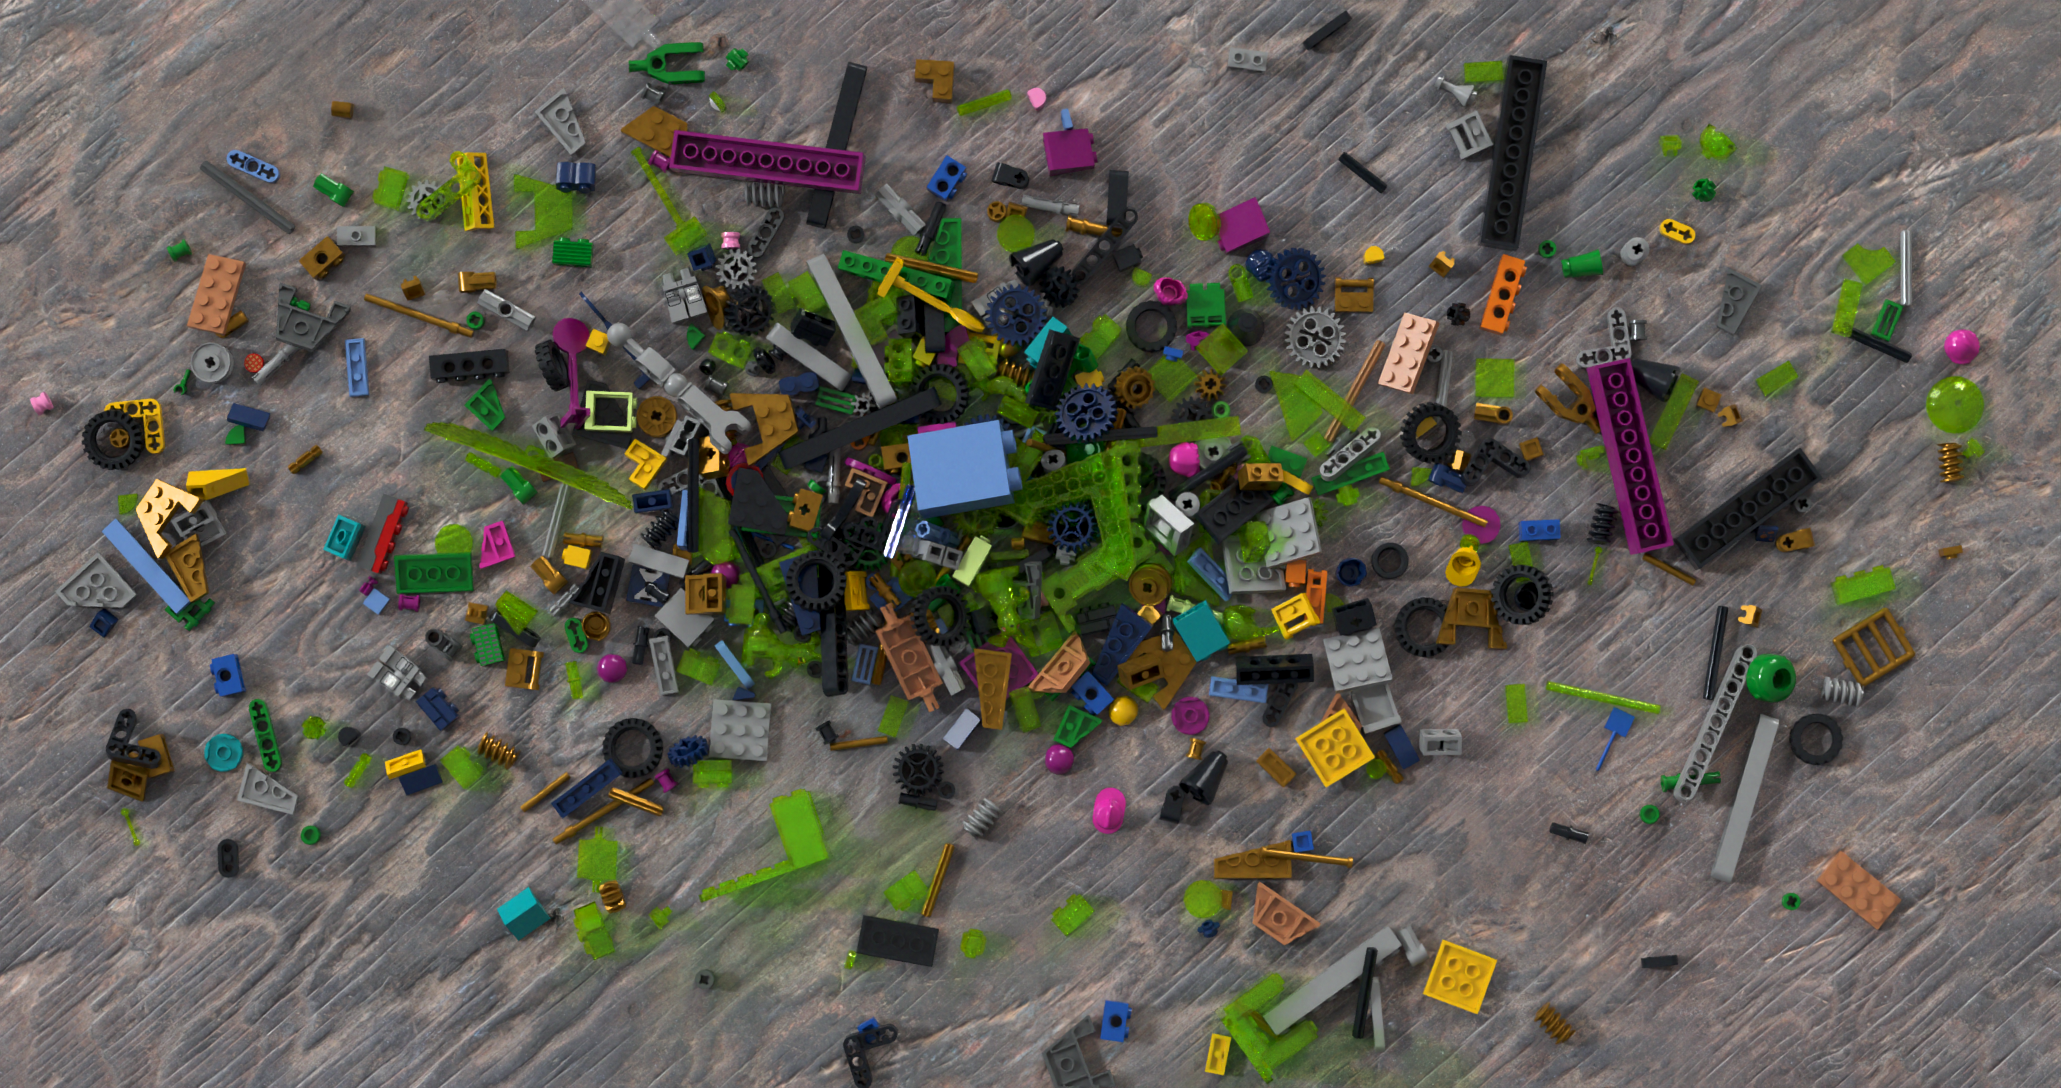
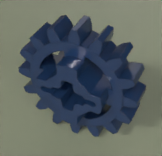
M694 735L692 738L687 736L686 739H680L679 743H674V747L669 748L670 752L667 755L671 765L683 768L684 765L689 767L691 764H697V760H703V756L708 755L707 751L710 749L706 738L702 736L697 738V735Z

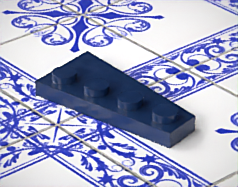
M800 556L779 562L785 583L790 565ZM817 564L804 568L798 577L801 591L811 598H819ZM791 599L802 636L820 631V612H809L808 609L803 610Z
M1121 603L1092 676L1108 686L1118 673L1117 665L1128 660L1153 625Z

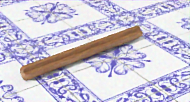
M1377 340L1359 371L1324 436V440L1332 443L1343 425L1385 347V343Z

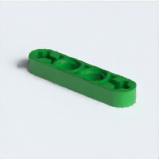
M254 699L249 704V712L263 765L267 771L276 772L282 767V758L269 709L264 700ZM257 702L259 705H263L260 712L261 715L265 714L266 718L263 717L256 720L255 716H259V713L253 707H256ZM260 721L268 723V729L264 732L258 729ZM266 739H270L273 742V747L270 750H265L263 747V742ZM275 751L276 755H272V758L277 760L278 764H275L273 769L272 766L268 765L271 762L270 756L266 757L265 753Z

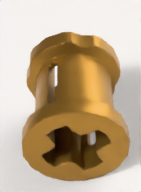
M1190 738L1191 744L1186 757L1202 761L1203 747L1207 742Z

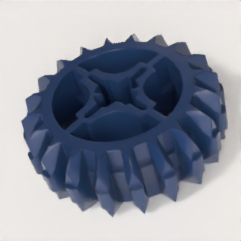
M1070 501L1069 508L1063 503L1062 507L1064 510L1061 511L1056 507L1055 510L1058 512V515L1056 516L1054 513L1050 515L1055 520H1048V524L1053 525V527L1047 528V531L1054 532L1049 538H1056L1053 542L1055 546L1061 543L1059 546L1061 551L1067 546V553H1070L1071 548H1073L1075 554L1078 553L1077 547H1080L1081 551L1084 552V544L1090 548L1092 545L1088 541L1090 539L1094 542L1096 541L1092 534H1099V531L1094 530L1095 527L1100 526L1099 523H1093L1098 517H1090L1094 511L1090 509L1086 512L1088 508L1086 504L1081 509L1080 502H1077L1076 507H1074L1073 502ZM1079 512L1083 515L1072 520L1066 514ZM1062 518L1066 527L1063 533L1059 535L1058 525ZM1067 520L1070 523H1073L1074 525L1075 523L1078 524L1076 528L1080 534H1078L1076 531L1074 532L1073 530L1072 532L1069 531L1071 527L1069 526L1070 524L1067 522ZM1088 520L1089 530L1087 535L1084 536L1081 527ZM1071 535H1076L1081 541L1069 543L1064 541V539Z

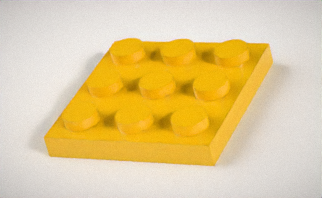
M1345 708L1295 738L1326 788L1375 758Z
M1442 939L1422 994L1478 1014L1497 959Z

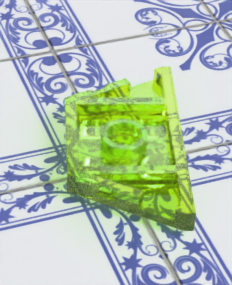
M1269 371L1290 440L1293 442L1323 413L1312 378L1304 375Z
M699 487V550L696 553H692V558H696L731 540L729 534L731 525H728L730 501Z
M1205 533L1202 537L1189 544L1186 549L1174 556L1179 593L1191 596L1199 601L1206 600L1209 604L1216 607L1220 606L1218 593L1187 563L1194 551L1200 547L1214 561L1211 536L1209 533Z

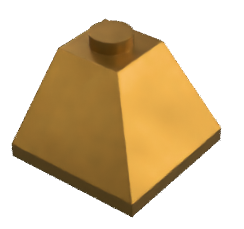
M131 752L128 756L129 758H136L139 754ZM112 760L107 789L143 802L148 772L144 767Z

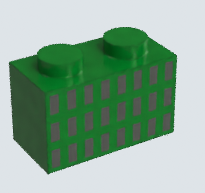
M492 623L472 628L473 633L470 634L472 645H476L477 652L474 654L477 664L480 663L484 667L506 661L497 624Z

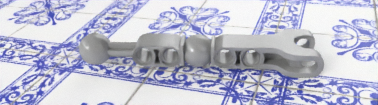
M615 323L610 326L607 331L609 342L616 347L624 346L637 358L635 363L640 370L662 388L664 387L668 395L677 397L676 401L709 430L710 442L720 452L728 454L732 448L730 440L725 435L726 431L736 430L742 435L751 431L750 422L737 411L722 410L702 391L692 385L691 382L688 384L684 375L675 373L676 369L654 349L648 347L644 350L631 338V331L627 325Z

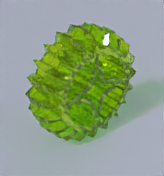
M1001 506L989 507L990 512H987L985 508L978 509L977 513L981 515L978 517L973 512L975 510L951 514V516H956L957 518L953 520V523H959L956 529L960 530L963 528L962 535L968 533V538L970 539L974 535L978 538L981 535L987 538L988 533L990 535L994 534L993 529L999 527L996 522H1002L998 515L1003 514V511H998L997 509ZM964 514L969 517V524L965 520ZM981 520H989L984 528H976Z

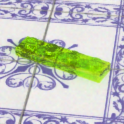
M1307 369L1294 384L1352 433L1357 430L1366 418Z
M1683 373L1680 374L1649 438L1651 444L1663 450L1667 449L1699 383L1698 380Z

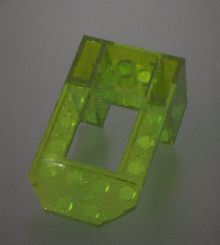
M798 789L790 792L791 796L789 797L781 795L772 798L773 802L769 803L788 860L774 864V869H771V866L757 870V875L753 876V873L737 877V882L732 879L720 883V888L715 889L712 886L703 889V894L698 895L701 903L833 857L811 791Z
M1272 971L1215 1010L1217 1016L1266 1084L1273 1081L1271 1075L1274 1073L1272 1070L1317 1039L1318 1035L1316 1032L1319 1031L1311 1020L1307 1021L1305 1019L1298 1025L1292 1026L1287 1033L1277 1037L1270 1043L1262 1031L1258 1033L1256 1030L1258 1025L1249 1014L1285 989L1282 986L1285 983L1277 972L1274 974Z

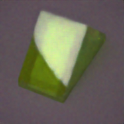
M917 424L894 425L883 429L880 433L881 446L908 443L907 436L918 434Z

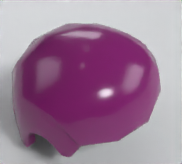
M730 559L719 560L711 571V574L722 573L726 576V589L733 588L740 578L739 566Z
M607 654L598 661L596 667L597 674L604 682H619L626 675V662L619 655Z
M1054 744L1047 750L1045 765L1051 773L1062 775L1072 768L1074 756L1069 747L1063 744Z

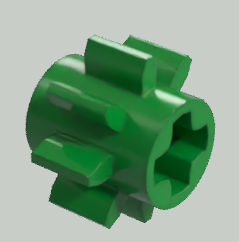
M734 48L726 56L728 60L726 66L731 71L737 69L740 72L749 63L747 60L749 54L743 48L739 50Z
M1708 178L1697 180L1692 187L1694 189L1692 195L1696 200L1699 199L1700 202H1708L1716 194L1714 190L1716 185L1713 181H1709Z

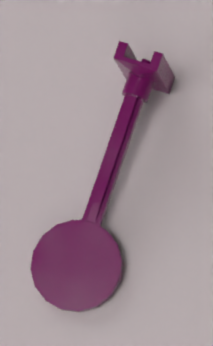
M564 318L558 321L553 328L552 334L556 346L568 354L570 405L569 411L560 420V428H565L568 423H575V429H579L590 417V408H580L576 354L586 349V343L590 334L585 324L578 319Z

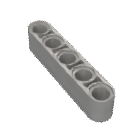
M777 322L766 336V339L772 344L784 350L789 356L841 392L852 378V375L802 339L795 338L789 330Z

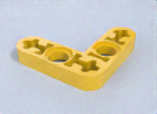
M155 399L113 402L106 405L104 411L112 410L115 407L118 410L123 409L125 413L128 412L130 405L135 404L138 407V411L130 416L143 418L147 450L152 454H160L164 451L163 417L159 401ZM141 403H143V407H149L153 403L157 408L153 409V412L148 409L143 410ZM153 421H156L159 425L158 430L155 432L149 430V424ZM160 434V437H156V442L160 443V446L155 451L154 448H151V445L154 444V438L149 435Z

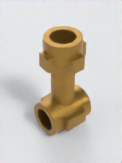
M1235 463L1224 469L1219 478L1212 480L1210 483L1212 492L1219 493L1225 490L1227 487L1226 480L1230 474L1234 476L1237 472Z

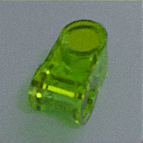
M1246 435L1241 438L1240 441H1243V446L1247 448L1248 455L1252 457L1246 463L1271 464L1257 437ZM1249 441H1253V444H1251V448L1247 447V445H1249Z

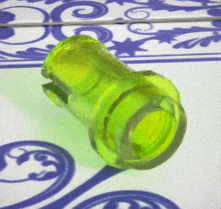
M878 454L871 455L868 461L869 466L880 469L883 466V458ZM875 458L879 459L877 464L872 463Z

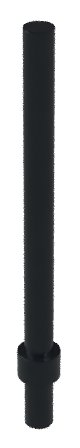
M736 529L729 531L769 611L768 615L771 621L775 622L780 634L785 633L787 629L781 619L782 615L779 609H776Z

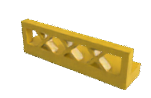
M473 152L458 155L457 164L465 231L493 229L494 219L486 153ZM474 158L481 159L480 168L475 165ZM478 175L483 179L482 187L477 184L476 178ZM480 194L485 198L483 206L479 203L478 197ZM482 213L487 217L488 224H481L480 216Z

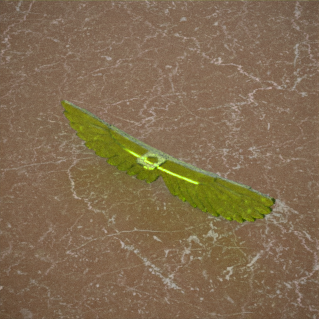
M432 422V424L428 423L424 427V431L441 436L446 440L475 448L474 450L523 466L579 490L582 489L608 502H613L630 510L633 508L631 501L625 498V495L618 492V489L608 486L609 483L599 480L598 477L585 474V471L576 469L574 466L565 465L564 462L544 457L545 451L538 447L528 445L524 452L519 446L512 445L506 440L503 441L496 436L493 437L485 432L482 433L476 429L471 430L451 422L449 424ZM536 451L539 455L528 456V453Z

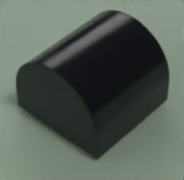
M344 727L340 730L338 739L343 746L348 747L361 736V733L354 727Z

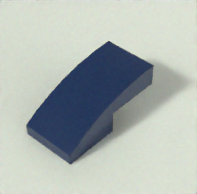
M1400 724L1383 733L1403 770L1420 761Z

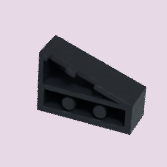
M601 552L589 570V574L583 583L581 582L576 594L568 603L611 614L625 558Z

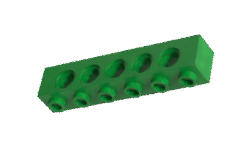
M843 250L838 269L846 274L882 283L892 263ZM902 267L899 276L905 278V281L937 299L950 302L955 283L951 279Z

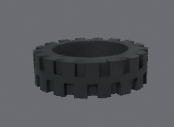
M1149 300L1139 303L1129 313L1126 321V333L1130 342L1144 352L1153 353L1163 350L1165 346L1168 347L1177 331V321L1173 311L1159 301ZM1146 311L1159 312L1167 321V332L1157 342L1144 341L1136 332V321Z
M551 339L535 346L536 359L539 362L538 366L542 370V375L546 378L547 384L555 392L569 387V370L567 369V363L564 361L563 354L560 353V349L556 347V344Z
M1818 713L1803 716L1794 724L1793 729L1790 731L1791 738H1789L1792 746L1791 749L1798 759L1807 764L1822 765L1831 762L1842 749V730L1837 725V722L1827 715ZM1812 723L1825 725L1832 735L1831 746L1824 754H1809L1803 749L1801 744L1802 731Z

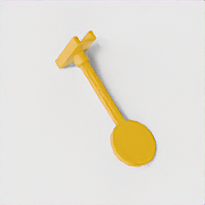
M896 257L878 288V295L884 298L892 285L934 307L950 313L963 326L976 332L984 330V324L975 316L962 309L951 308L945 302L905 281V278L899 276L904 260Z

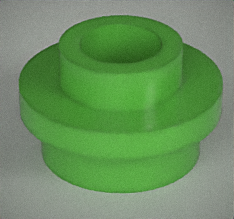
M1218 401L1212 406L1211 413L1215 419L1225 420L1230 415V406L1224 401ZM1220 407L1223 408L1224 413L1219 414L1217 412V409Z

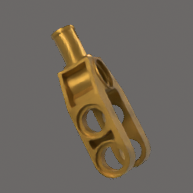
M1560 363L1554 372L1578 397L1577 400L1569 408H1565L1557 399L1558 397L1542 386V383L1535 390L1536 395L1558 417L1575 423H1586L1595 434L1601 431L1599 420L1593 415L1596 408L1589 388L1566 365ZM1579 405L1583 407L1581 415L1577 411Z

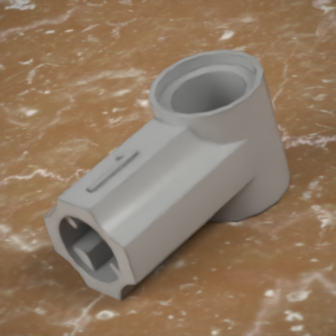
M1411 926L1396 933L1398 940L1405 950V956L1412 967L1429 959L1424 946L1418 941Z

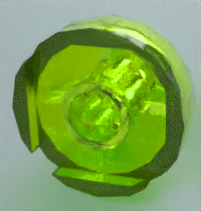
M1709 123L1700 134L1699 144L1703 149L1701 153L1709 160L1711 158L1716 160L1729 158L1738 148L1735 147L1736 145L1723 132H1716V127Z

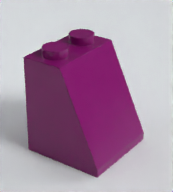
M1088 128L1043 133L1049 176L1095 168L1094 163H1098L1096 151L1092 152L1091 145L1094 144L1093 133H1089Z
M1256 197L1213 216L1211 219L1212 223H1210L1212 232L1214 234L1217 233L1219 237L1217 241L1218 246L1226 255L1264 240L1270 234Z

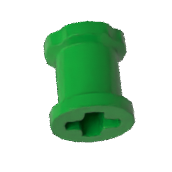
M182 239L181 243L173 247H167L174 262H177L180 257L192 254L191 248L185 239Z
M1283 482L1281 487L1274 494H1270V496L1278 506H1281L1295 493Z

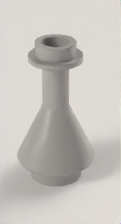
M1445 76L1438 77L1434 85L1437 87V90L1440 87L1452 92L1463 106L1467 104L1472 105L1478 93L1474 90V85L1455 86L1445 81Z

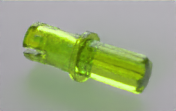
M577 661L565 663L568 675L567 683L570 685L572 699H582L583 691L580 682L582 677H579Z

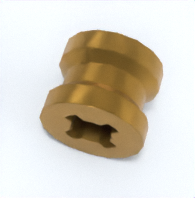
M994 201L988 206L987 214L989 219L993 222L1003 221L1006 215V207L1002 202Z
M123 429L114 430L110 435L111 444L120 449L128 448L130 445L128 431Z

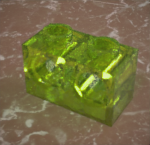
M726 331L722 333L717 332L708 350V354L744 370L753 352V348L750 347L751 343L740 339V341L732 339L733 335ZM720 341H727L728 346L725 350L718 349ZM737 349H744L745 355L742 358L735 357Z
M889 338V346H885V357H889V362H885V374H889V381H912V339Z

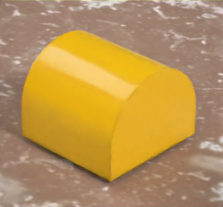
M1377 246L1369 247L1363 256L1364 265L1380 263L1385 259L1382 249Z

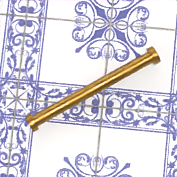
M1262 846L1260 850V858H1265V856L1342 865L1347 866V868H1352L1353 857L1349 856L1348 858L1266 849L1265 846Z

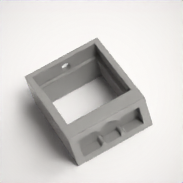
M1163 495L1156 499H1151L1147 504L1143 528L1176 556L1189 546L1194 523Z

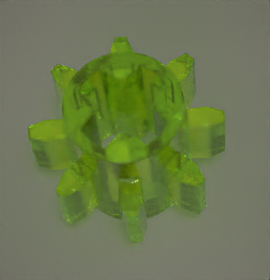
M1352 484L1338 489L1339 494H1336L1338 504L1343 502L1344 507L1358 503L1357 497H1360L1358 487L1353 489Z
M309 716L301 725L305 728L302 733L308 739L316 738L319 740L327 730L323 728L326 723L318 716Z

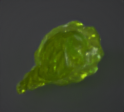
M1243 604L1226 607L1222 615L1225 633L1229 637L1240 641L1278 632L1279 626L1259 628L1253 616L1256 610Z

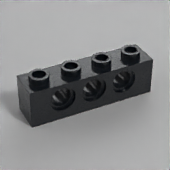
M506 349L429 356L430 377L432 380H436V383H446L448 379L466 381L467 377H474L475 380L486 379L487 375H493V378L505 377V374L510 373L508 350ZM487 360L493 361L491 369L484 368V363ZM467 362L474 363V368L471 371L465 370ZM453 363L455 370L452 373H447L446 366Z
M1312 654L1235 657L1237 685L1314 682Z

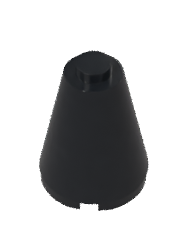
M1051 239L1013 252L1009 255V261L1012 267H1016L1017 272L1015 274L1025 286H1032L1063 255L1062 251L1064 249L1058 240Z
M1251 309L1235 311L1229 317L1226 325L1229 339L1234 344L1242 347L1253 346L1258 343L1264 334L1265 328L1262 317Z
M1634 358L1631 361L1635 382L1665 403L1667 399L1664 397L1666 394L1671 395L1677 382L1678 375H1675L1676 370L1680 371L1681 368L1675 365Z
M1212 751L1180 781V788L1186 794L1190 792L1194 795L1193 799L1204 805H1211L1228 764L1227 756L1221 751Z

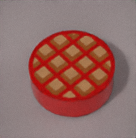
M255 353L249 354L244 360L245 368L251 373H257L265 364L264 359Z

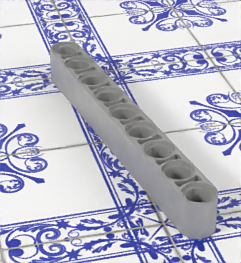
M823 253L806 261L810 273L879 409H882L897 402L896 395L826 256Z
M1751 644L1740 646L1734 653L1674 788V797L1678 801L1690 800L1696 794L1744 686L1748 668L1757 656V650ZM1744 649L1748 650L1749 658L1743 656ZM1736 666L1740 667L1742 670L1740 676L1737 675L1735 672ZM1729 683L1734 687L1733 693L1727 689ZM1721 700L1726 703L1725 710L1720 708ZM1713 718H1716L1719 722L1717 728L1712 724ZM1705 735H1708L1711 738L1710 745H1707L1705 743ZM1698 752L1703 755L1702 762H1699L1697 760L1696 756ZM1690 770H1693L1696 774L1694 780L1689 777ZM1682 787L1688 790L1687 797L1681 794Z
M1761 713L1757 718L1713 863L1711 878L1730 883L1733 878L1778 728L1779 719Z

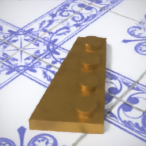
M974 648L983 728L1002 730L1012 653Z
M1291 840L1265 847L1266 849L1291 851ZM1261 848L1215 858L1214 879H1291V859L1267 856L1260 858Z

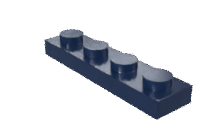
M610 758L551 804L563 819L620 776L622 771L613 759Z

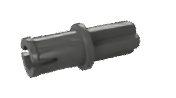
M749 361L745 366V371L748 375L755 377L760 373V366L756 361Z
M1163 614L1160 617L1161 630L1159 635L1162 639V650L1169 652L1173 650L1174 630L1172 629V616L1170 614Z

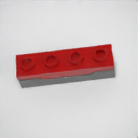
M383 494L356 566L378 574L386 571L389 561H387L388 555L393 553L396 545L394 539L396 535L399 536L402 530L400 523L409 511L408 502Z

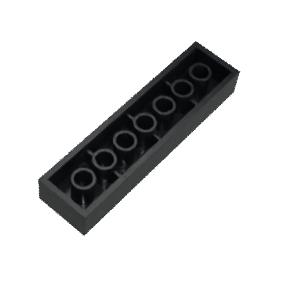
M1798 448L1673 540L1694 569L1698 570L1823 478L1802 449Z

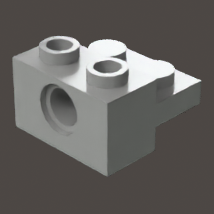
M204 500L195 514L190 513L186 509L174 515L171 520L180 537H183L184 540L194 534H199L201 547L226 534L209 500ZM204 523L203 526H201V527H199V528H197V529L194 530V528H196V527H198V526H200L201 524Z

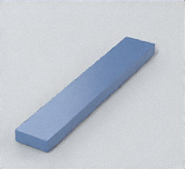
M114 519L102 531L176 614H179L191 603L182 589L118 519Z

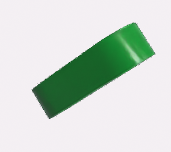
M577 618L568 619L565 622V631L570 646L574 652L584 653L588 649L589 643L587 636L582 631V622ZM572 621H574V623L579 624V626L576 627L578 634H574V631L572 629H569V626H571ZM578 636L581 642H585L581 650L578 647L575 648V644H577L576 637Z

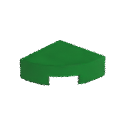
M691 323L687 330V341L691 349L694 350L706 336Z
M237 425L232 428L226 437L225 445L246 444L245 426Z

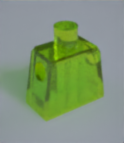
M1266 522L1245 523L1237 530L1244 563L1262 562L1270 548Z

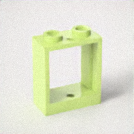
M586 391V408H590V417L585 421V430L633 433V428H636L637 417H633L634 409H637V397H634V394L631 392ZM596 398L628 399L627 427L595 425Z
M983 536L979 538L974 537L959 564L958 570H955L952 576L953 579L970 588L992 550L989 539Z

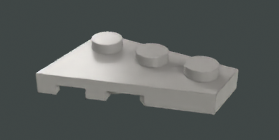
M563 88L538 108L535 113L569 154L573 156L586 145L566 90Z
M247 763L237 801L294 815L299 796Z

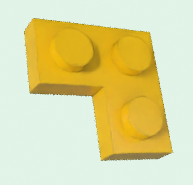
M634 439L624 453L627 458L639 464L630 476V482L646 491L666 463L667 458L637 439Z

